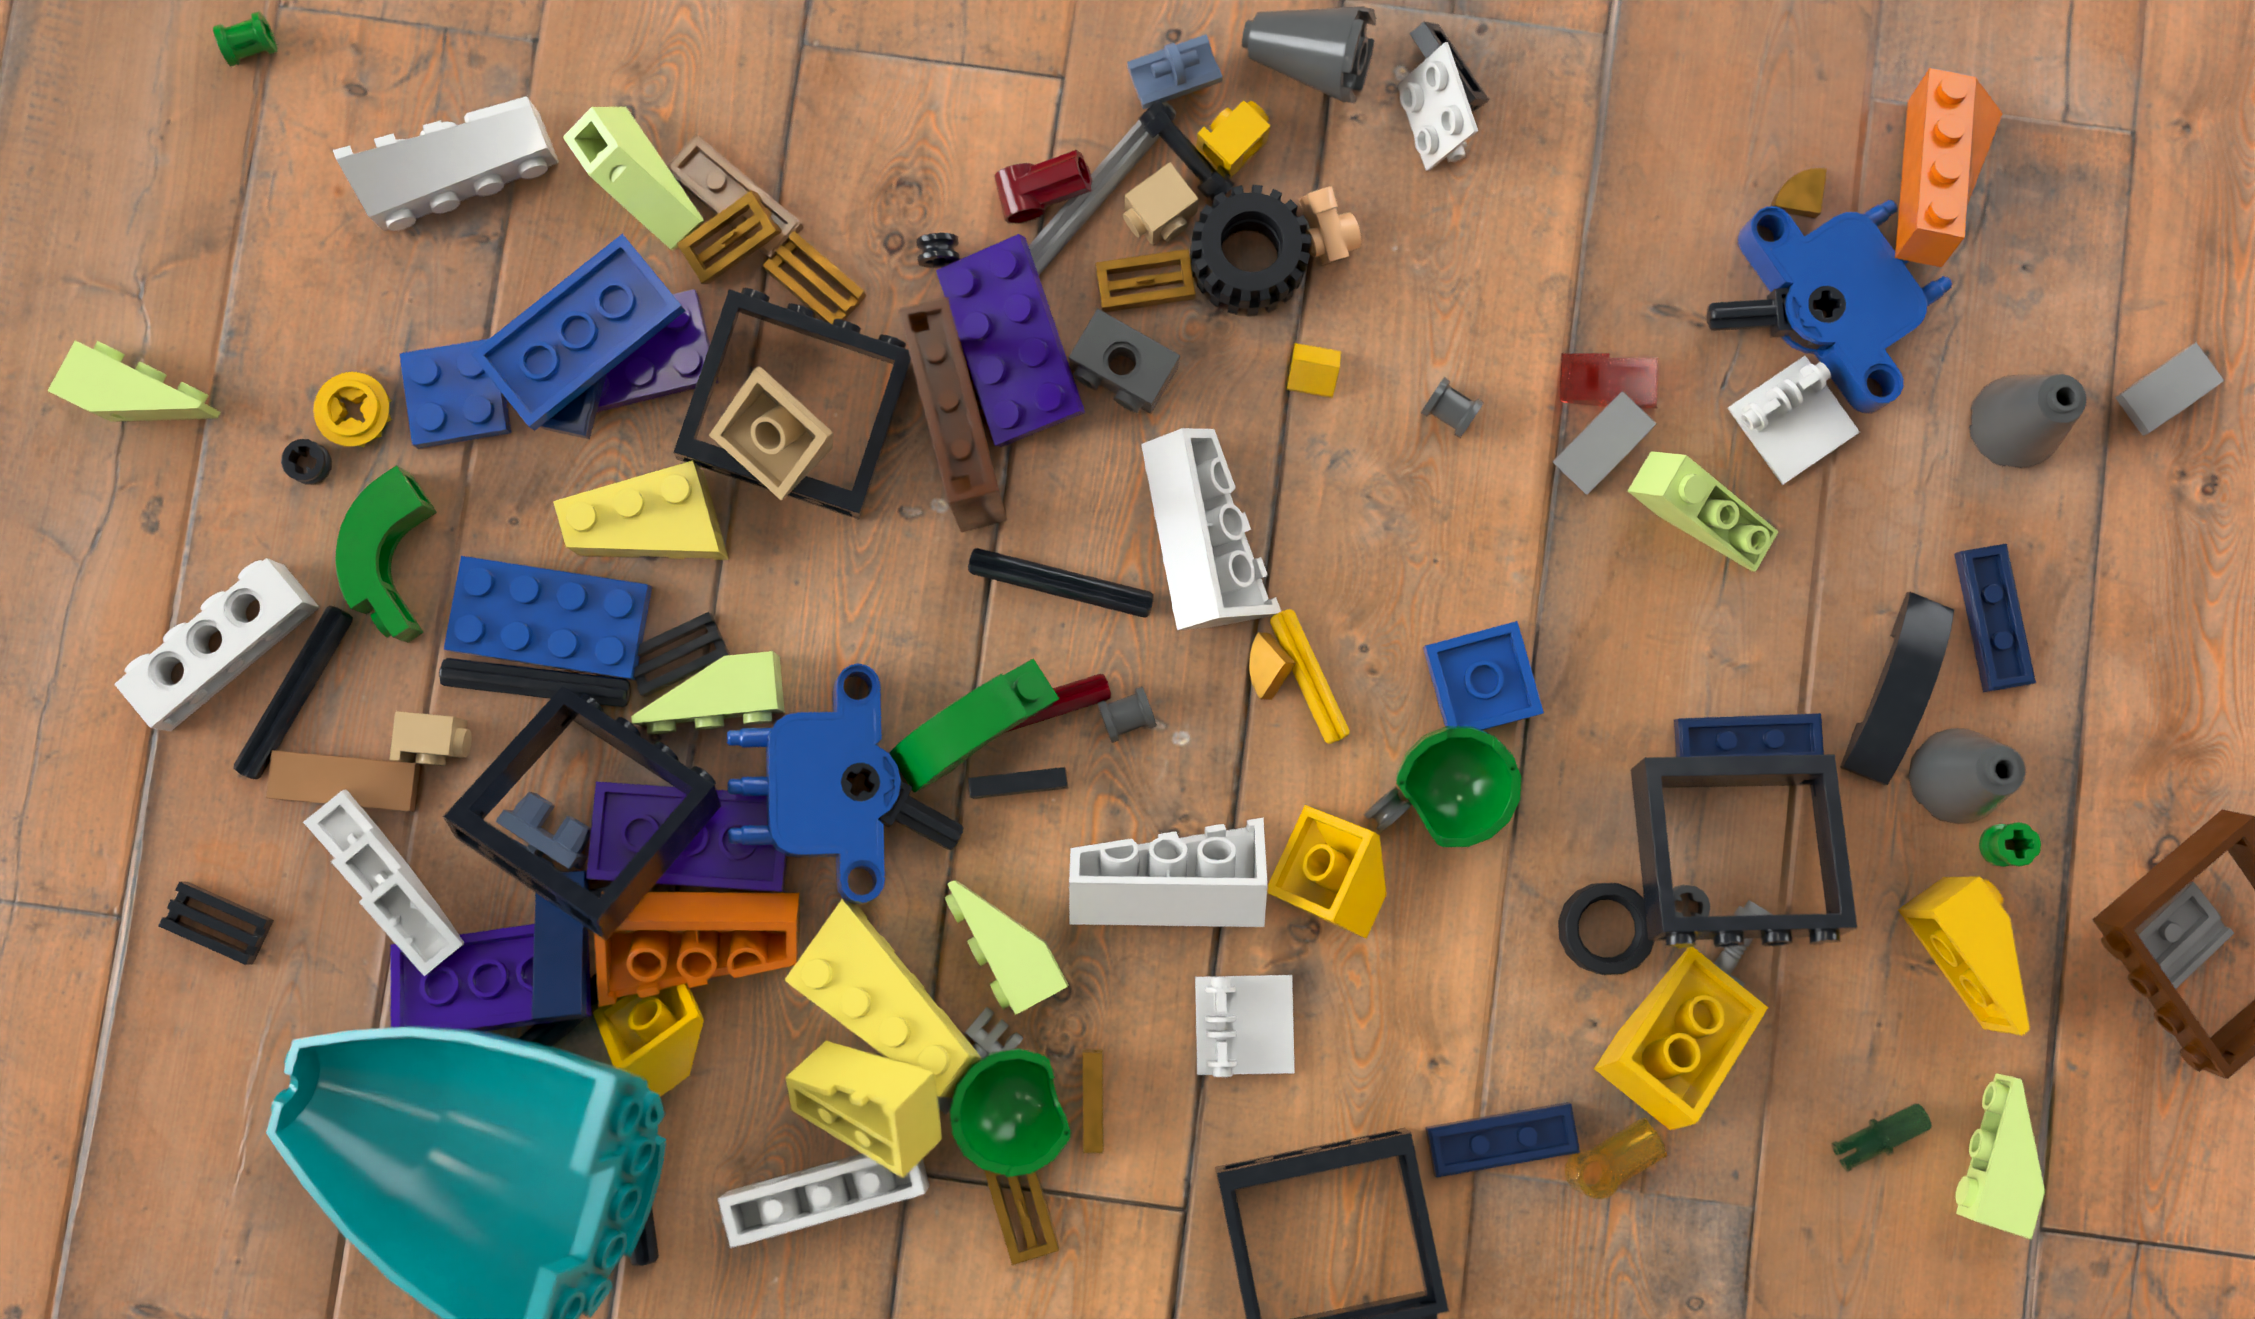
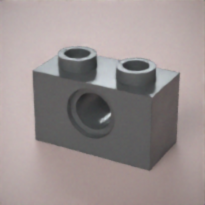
M1098 308L1069 356V366L1075 371L1073 377L1080 383L1094 390H1097L1100 385L1115 393L1114 400L1122 407L1134 413H1138L1140 409H1143L1150 414L1178 369L1180 361L1179 354ZM1125 356L1134 362L1135 368L1127 375H1117L1110 370L1109 364L1114 358Z

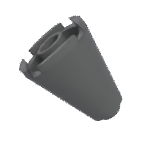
M1360 6L1258 12L1254 20H1247L1244 26L1242 47L1248 49L1249 59L1342 102L1355 103L1357 98L1352 91H1362L1372 58L1375 39L1367 38L1366 31L1367 24L1376 26L1375 10Z
M2063 374L2009 375L2001 377L1985 386L1973 400L1971 406L1972 424L1969 426L1970 436L1979 452L1994 464L2020 468L2032 467L2054 454L2079 419L2086 406L2085 390L2075 378Z
M1952 728L1934 733L1916 750L1911 758L1908 777L1913 796L1919 804L1922 803L1933 814V817L1940 821L1965 824L1985 818L2019 789L2025 779L2026 768L2022 757L2014 749L1978 732L1964 728Z

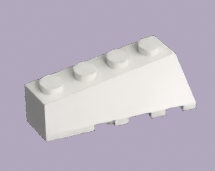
M526 96L466 113L464 117L466 123L456 125L453 122H441L440 120L422 125L423 131L417 137L396 140L394 134L374 139L377 148L353 154L351 147L346 146L333 150V153L368 217L384 231L403 230L412 226L419 217L432 212L446 213L452 211L460 205L462 200L475 195L488 196L502 190L504 184L518 178L531 179L544 174L549 166L559 163L541 116L529 98Z
M1181 428L1142 443L1145 470L1148 477L1177 630L1211 628L1269 617L1281 612L1277 598H1268L1261 578L1268 575L1261 557L1254 559L1245 532L1251 530L1246 514L1245 512L1241 513L1240 509L1234 505L1230 495L1236 487L1215 430Z
M1264 817L1247 820L1246 827L1226 830L1224 824L1205 827V834L1179 838L1175 831L1158 834V838L1153 840V842L1138 845L1133 839H1125L1071 848L1069 924L1264 927L1268 886Z

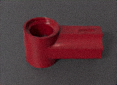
M1078 150L1036 165L1020 163L1007 166L994 175L1004 218L1010 224L1024 223L1037 219L1045 214L1046 207L1091 192V183H1093L1089 167L1082 153Z

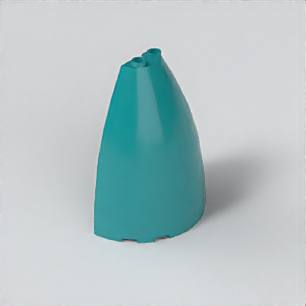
M411 1026L350 1030L294 1039L292 1041L291 1048L285 1058L284 1073L290 1075V1085L287 1089L279 1092L273 1100L271 1106L272 1114L266 1134L303 1187L341 1233L391 1282L442 1319H579L582 1314L590 1318L594 1315L613 1288L612 1282L608 1277L623 1255L630 1258L650 1214L661 1178L666 1138L658 1135V1125L664 1118L665 1113L659 1094L650 1091L647 1086L648 1081L626 1071L568 1051L482 1031Z

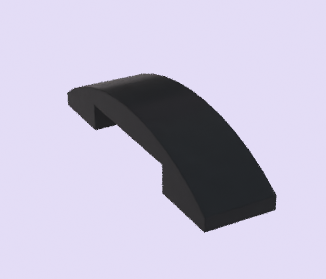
M1906 593L1890 635L1895 638L1865 718L1863 722L1857 723L1840 765L1841 768L1882 785H1888L1914 737L1931 697L1946 652L1954 609L1915 593Z

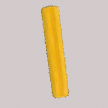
M1286 609L1273 615L1270 619V624L1281 647L1296 663L1292 672L1324 741L1327 744H1333L1346 738L1350 730L1295 612L1292 609Z

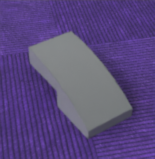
M2194 343L2180 351L2153 372L2142 377L2115 398L2142 436H2144L2222 383L2224 379L2199 345Z
M1622 390L1553 460V463L1587 495L1657 423Z

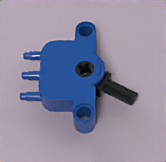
M1887 200L1881 205L1878 204L1864 214L1858 212L1839 214L1806 236L1803 235L1791 216L1784 209L1776 206H1767L1760 209L1742 227L1738 235V245L1771 293L1765 300L1711 303L1707 308L1706 320L1709 329L1712 331L1770 327L1771 337H1781L1792 348L1806 354H1814L1819 362L1825 364L1831 373V379L1855 410L1862 413H1873L1894 401L1901 394L1904 387L1903 376L1885 349L1916 329L1923 322L1927 313V307L1943 297L1944 293L1952 288V281L1950 278L1942 276L1921 288L1905 266L1910 261L1895 258L1896 249L1891 247L1878 228L1891 215L1897 212L1898 207L1893 200ZM1757 226L1767 227L1774 236V242L1763 240L1757 232ZM1815 303H1816L1817 310H1814V307H1813V305H1814ZM1868 378L1874 379L1880 384L1882 388L1881 397H1877L1869 391L1867 387Z
M857 663L843 669L833 685V712H797L785 715L775 723L773 728H742L727 732V744L730 746H741L742 748L766 747V776L728 780V793L730 795L741 794L742 796H766L767 825L730 828L728 830V840L731 844L773 845L776 850L785 856L796 858L836 857V885L839 894L844 900L853 904H863L879 896L884 887V825L889 828L896 821L947 850H952L956 846L964 828L960 823L909 796L913 787L901 781L897 764L888 752L878 746L882 739L879 677L869 666ZM850 677L861 678L868 685V697L861 700L850 698L844 691V681ZM861 773L866 776L864 785L870 788V791L863 790L855 796L850 792L852 784L846 779L847 776L855 778ZM862 868L870 873L873 885L869 893L858 895L851 891L847 881L851 870Z

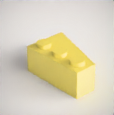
M693 460L553 501L565 546L579 556L636 558L647 556L668 557L669 559L712 558L714 560H729L704 471Z
M825 1041L785 1077L790 1106L793 1112L902 1178L942 1140L935 1073L933 1071Z

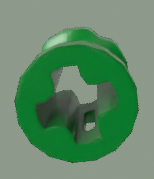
M260 11L252 13L249 20L228 27L222 24L213 27L217 45L224 59L231 67L239 65L240 59L263 51L273 54L278 51L273 32Z
M2019 822L1996 824L1984 830L1980 837L1979 848L1984 859L1994 866H2025L2032 863L2034 858L2039 855L2041 841L2038 833L2032 830L2028 824ZM2005 840L2014 841V850H2006Z

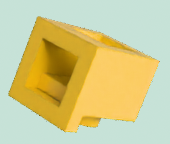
M1243 100L1233 111L1227 107L1214 119L1210 125L1212 132L1203 127L1197 133L1196 148L1216 168L1221 165L1230 175L1229 178H1231L1268 142L1271 127L1268 124L1269 118L1258 104L1253 101L1246 103Z

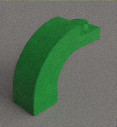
M397 465L370 483L352 503L338 534L335 563L339 586L350 609L366 615L375 610V612L370 614L371 619L386 638L392 636L395 639L409 643L424 632L394 586L391 574L392 557L400 540L410 530L437 512L413 475Z
M1033 658L1004 675L1001 673L952 703L906 736L889 754L897 764L907 783L913 787V792L916 793L952 772L964 760L1000 735L1052 706L1059 700V697Z

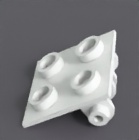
M1446 42L1397 85L1401 105L1407 113L1415 137V146L1421 155L1426 171L1431 170L1446 157L1448 162H1454L1465 157L1464 148L1467 146L1466 141L1478 132L1448 42Z
M1803 356L1728 407V410L1782 485L1860 433L1826 385V380L1831 378V373L1827 366L1822 362L1816 365L1811 364L1806 356Z
M1292 975L1195 977L1197 1075L1231 1077L1232 1074L1295 1073Z

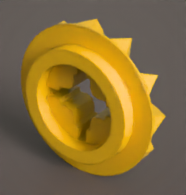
M360 372L341 373L329 379L318 391L313 407L314 420L320 432L333 443L343 447H365L367 442L374 438L382 437L383 428L387 422L391 421L389 414L391 399L382 387V384L371 376ZM344 398L355 404L363 400L364 403L361 405L360 410L366 420L362 422L351 417L345 421L344 418L348 415V411L341 399Z

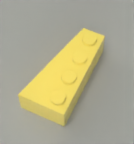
M842 899L784 981L888 1059L933 1071L935 1073L937 1095L939 1097L952 1098L957 1082L970 1065L980 1060L981 1056L942 1008H939L917 977L907 969L894 953L895 950L868 921V917L857 904Z

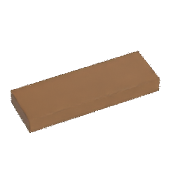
M697 134L667 165L675 179L715 214H719L749 191L758 192L762 198V205L768 208L772 214V221L778 224L782 230V233L758 249L770 260L776 255L775 251L781 245L785 246L789 241L788 237L793 231L798 234L804 228L798 219ZM750 208L728 225L734 229L753 216L754 212ZM760 224L746 234L744 238L747 240L762 230V225Z
M272 750L266 798L326 804L340 791L347 789L361 807L415 812L421 764Z

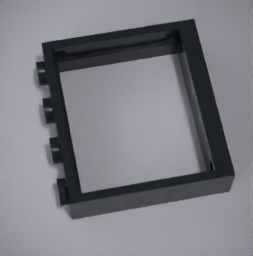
M743 288L741 293L729 289L674 449L676 459L683 462L693 460L701 468L768 489L725 449L696 440L738 315L742 313L893 364L852 491L805 476L787 495L859 520L912 362L909 350L905 349L906 343L898 338L880 334L878 339L860 334L861 328L845 320L834 319L833 324L816 319L814 318L816 314L814 311L798 304L789 303L787 309L769 303V296L754 289Z
M562 686L443 817L456 839L607 941L718 811L721 804L715 788L716 781L705 770L698 766H693L692 769L688 768L678 761L677 755L665 744L659 741L651 744L642 738L639 730L625 718L618 717L614 720L603 712V708L586 693H581L577 696ZM572 721L687 795L600 897H597L484 820Z
M1835 755L1645 757L1631 769L1648 941L1666 940V946L1687 948L1695 946L1696 940L1713 939L1715 947H1735L1744 945V939L1761 938L1763 946H1782L1793 943L1792 938L1809 937L1811 945H1821L1829 942H1841V935L1858 928ZM1810 785L1826 914L1676 917L1662 788Z
M1404 1127L1215 1167L1246 1319H1261L1235 1190L1395 1156L1424 1291L1292 1319H1438L1437 1314L1449 1312L1410 1131Z

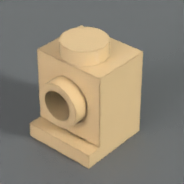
M395 711L389 760L414 763L415 754H417L416 763L446 766L447 757L466 758L469 755L472 742L471 731L466 729L467 720L452 716Z

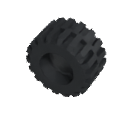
M1241 185L1232 187L1231 196L1226 197L1223 192L1215 196L1213 205L1210 207L1206 204L1200 212L1199 222H1195L1190 251L1191 269L1193 277L1197 276L1198 278L1197 287L1202 294L1207 291L1211 294L1210 302L1219 307L1223 302L1228 305L1227 312L1236 315L1238 308L1247 309V316H1254L1258 314L1260 308L1265 307L1268 313L1277 309L1278 302L1281 300L1286 303L1293 296L1294 289L1299 288L1310 257L1311 234H1306L1308 223L1304 215L1299 217L1296 215L1298 206L1291 199L1286 204L1280 201L1282 193L1275 189H1272L1270 196L1262 194L1263 186L1252 185L1251 193H1244ZM1255 231L1263 234L1273 243L1278 254L1277 260L1270 267L1261 271H1243L1234 267L1225 258L1222 252V244L1228 237L1237 232Z

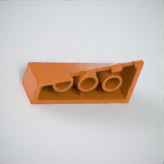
M1929 68L1908 100L1895 250L1896 259L1942 268L1965 238L1967 205L2003 114L1976 77Z
M648 892L607 941L594 933L598 1007L616 1004L617 998L638 994L639 998L658 995L660 989L686 983L689 988L708 984V979L731 974L733 978L794 966L797 963L800 938L799 893Z

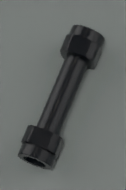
M1158 99L1139 117L1138 120L1144 125L1143 128L1152 138L1159 135L1201 181L1197 188L1206 198L1209 197L1213 201L1214 197L1221 192L1226 195L1235 185L1229 178L1228 172L1221 165L1215 169L1172 122L1176 117L1174 112L1167 105L1164 106Z

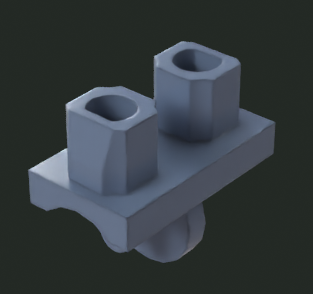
M1207 34L1177 45L1172 42L1164 45V49L1127 62L1129 74L1143 109L1149 108L1158 99L1163 103L1218 84L1223 79L1215 61Z
M528 792L514 810L503 809L495 821L528 842L529 845L526 847L516 841L553 867L555 866L554 864L542 857L544 853L568 869H571L573 866L581 869L588 858L582 851L590 838L591 828L572 816H567L555 835L542 828V825L555 806L534 792Z

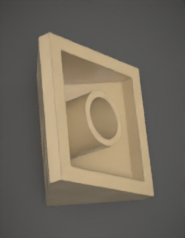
M760 366L753 370L709 434L711 438L780 500L784 499L833 448V432Z

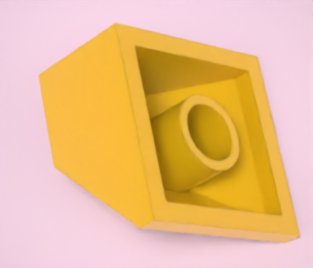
M1304 805L1268 883L1267 893L1367 939L1387 895L1380 835Z
M687 983L660 989L658 995L639 998L638 994L617 998L616 1004L599 1007L593 1012L613 1067L648 1081L647 1086L650 1091L659 1094L660 1097L690 1076L704 1019Z

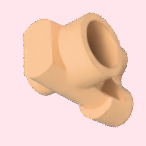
M1332 186L1313 191L1299 198L1303 215L1310 229L1306 230V234H1311L1309 253L1312 257L1319 256L1322 265L1349 256V251L1361 247V233L1358 223L1351 212L1338 215L1336 209L1338 205Z

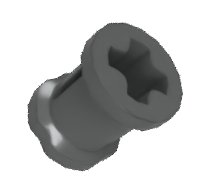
M1444 377L1421 413L1426 417L1430 414L1434 415L1454 428V435L1461 438L1484 402L1479 399L1472 401L1450 387V380Z
M1142 686L1136 688L1135 694L1109 704L1104 700L1097 703L1112 743L1119 741V735L1140 727L1147 726L1150 729L1157 727L1151 706Z

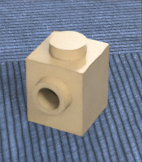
M1169 162L1125 194L1124 209L1126 212L1123 214V218L1138 238L1144 234L1151 245H1154L1162 238L1168 242L1187 228V220L1197 213L1199 199L1171 162Z

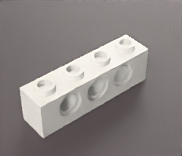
M268 558L251 563L240 572L238 576L239 581L226 592H218L209 597L201 605L200 609L202 612L190 622L181 623L169 630L163 637L164 643L151 654L139 656L128 664L125 668L126 675L114 685L150 728L172 731L320 608L285 565ZM257 599L260 604L259 614L254 620L249 622L246 618V609L252 601ZM219 630L222 635L221 646L217 651L211 653L209 639L213 633ZM181 662L184 667V674L182 679L174 684L171 679V672L173 667Z
M859 1154L729 1190L718 1198L729 1245L730 1248L923 1195L930 1185L923 1159L902 1178L866 1155Z

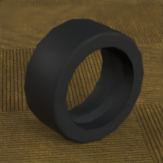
M1596 883L1577 890L1565 902L1558 920L1559 940L1566 955L1580 968L1596 974L1622 975L1639 967L1651 954L1655 942L1648 941L1644 898L1634 889L1619 883ZM1600 900H1612L1622 904L1630 912L1635 922V935L1631 945L1624 953L1615 957H1600L1591 953L1584 946L1579 936V922L1582 913L1589 905Z

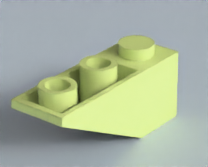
M591 107L563 136L588 175L670 250H675L678 247V242L694 232L704 222L702 216L627 107Z
M74 341L48 389V392L111 422L218 418L221 413L205 404L209 396L208 394L183 382L180 383L176 390L163 383L167 376L166 374L140 361L136 368L133 369L121 363L125 354L99 341L96 342L93 349L78 341Z
M1651 451L1628 489L1632 496L1657 516L1750 571L1756 572L1779 532L1687 455Z
M773 651L723 656L632 715V724L647 727V734H663L676 732L677 723L695 722V729H713L724 727V719L743 717V724L772 722V714L785 713L780 656Z
M953 880L947 884L951 891V894L945 897L948 907L958 923L966 919L974 935L967 942L980 966L989 963L997 979L990 983V986L1002 1009L1011 1006L1016 1015L1068 987L1069 984L1046 941L960 882Z
M1996 1073L1994 1081L1987 1085L1983 1094L1982 1106L1985 1113L1980 1129L1973 1133L1970 1140L1969 1154L1972 1159L1967 1176H1964L1957 1186L1956 1203L1958 1208L1956 1214L2032 1240L2045 1189L2022 1079Z

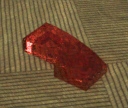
M1561 353L1560 402L1606 407L1623 390L1640 408H1657L1658 358H1610V353Z

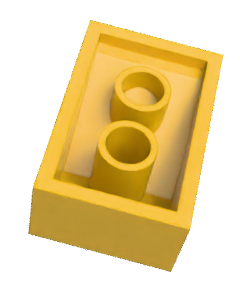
M1980 876L1943 877L1898 909L1899 913L1984 1030L2015 1035H2024L2030 1030L2011 920L2001 906L2004 903L2001 893L1990 881L1982 880Z
M1689 947L1619 1029L1594 1070L1670 1131L1697 1124L1769 1007L1694 947Z

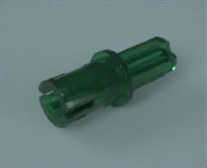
M1914 1103L1878 1122L1874 1118L1870 1119L1868 1127L1839 1141L1832 1142L1831 1146L1836 1156L1856 1148V1152L1839 1160L1845 1171L1849 1172L1852 1168L1883 1153H1886L1888 1156L1894 1154L1893 1148L1929 1131L1932 1124L1924 1108L1920 1104Z

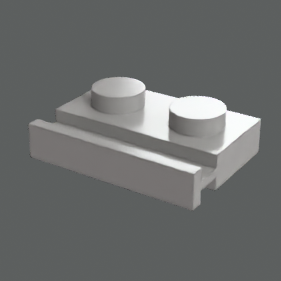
M2192 881L2135 929V932L2175 989L2234 934L2231 928L2226 927L2222 923L2220 914Z

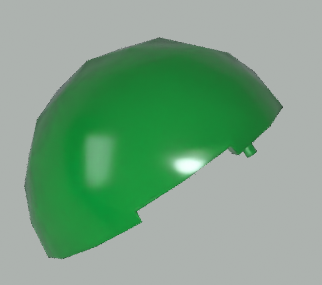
M1446 726L1423 735L1406 751L1396 773V784L1406 799L1411 802L1437 845L1442 847H1470L1491 839L1510 822L1520 802L1522 776L1513 754L1496 736L1473 726Z
M1023 1049L992 1052L971 1064L955 1085L949 1108L952 1135L963 1156H966L981 1169L1003 1174L1006 1177L1032 1174L1054 1161L1070 1140L1071 1131L1066 1115L1058 1100L1053 1080L1055 1078L1050 1060L1046 1056Z

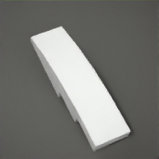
M347 789L340 791L303 822L335 858L331 863L363 898L359 903L424 976L464 944V941L411 867Z

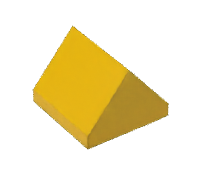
M1295 343L1286 390L1333 398L1340 369L1341 351Z

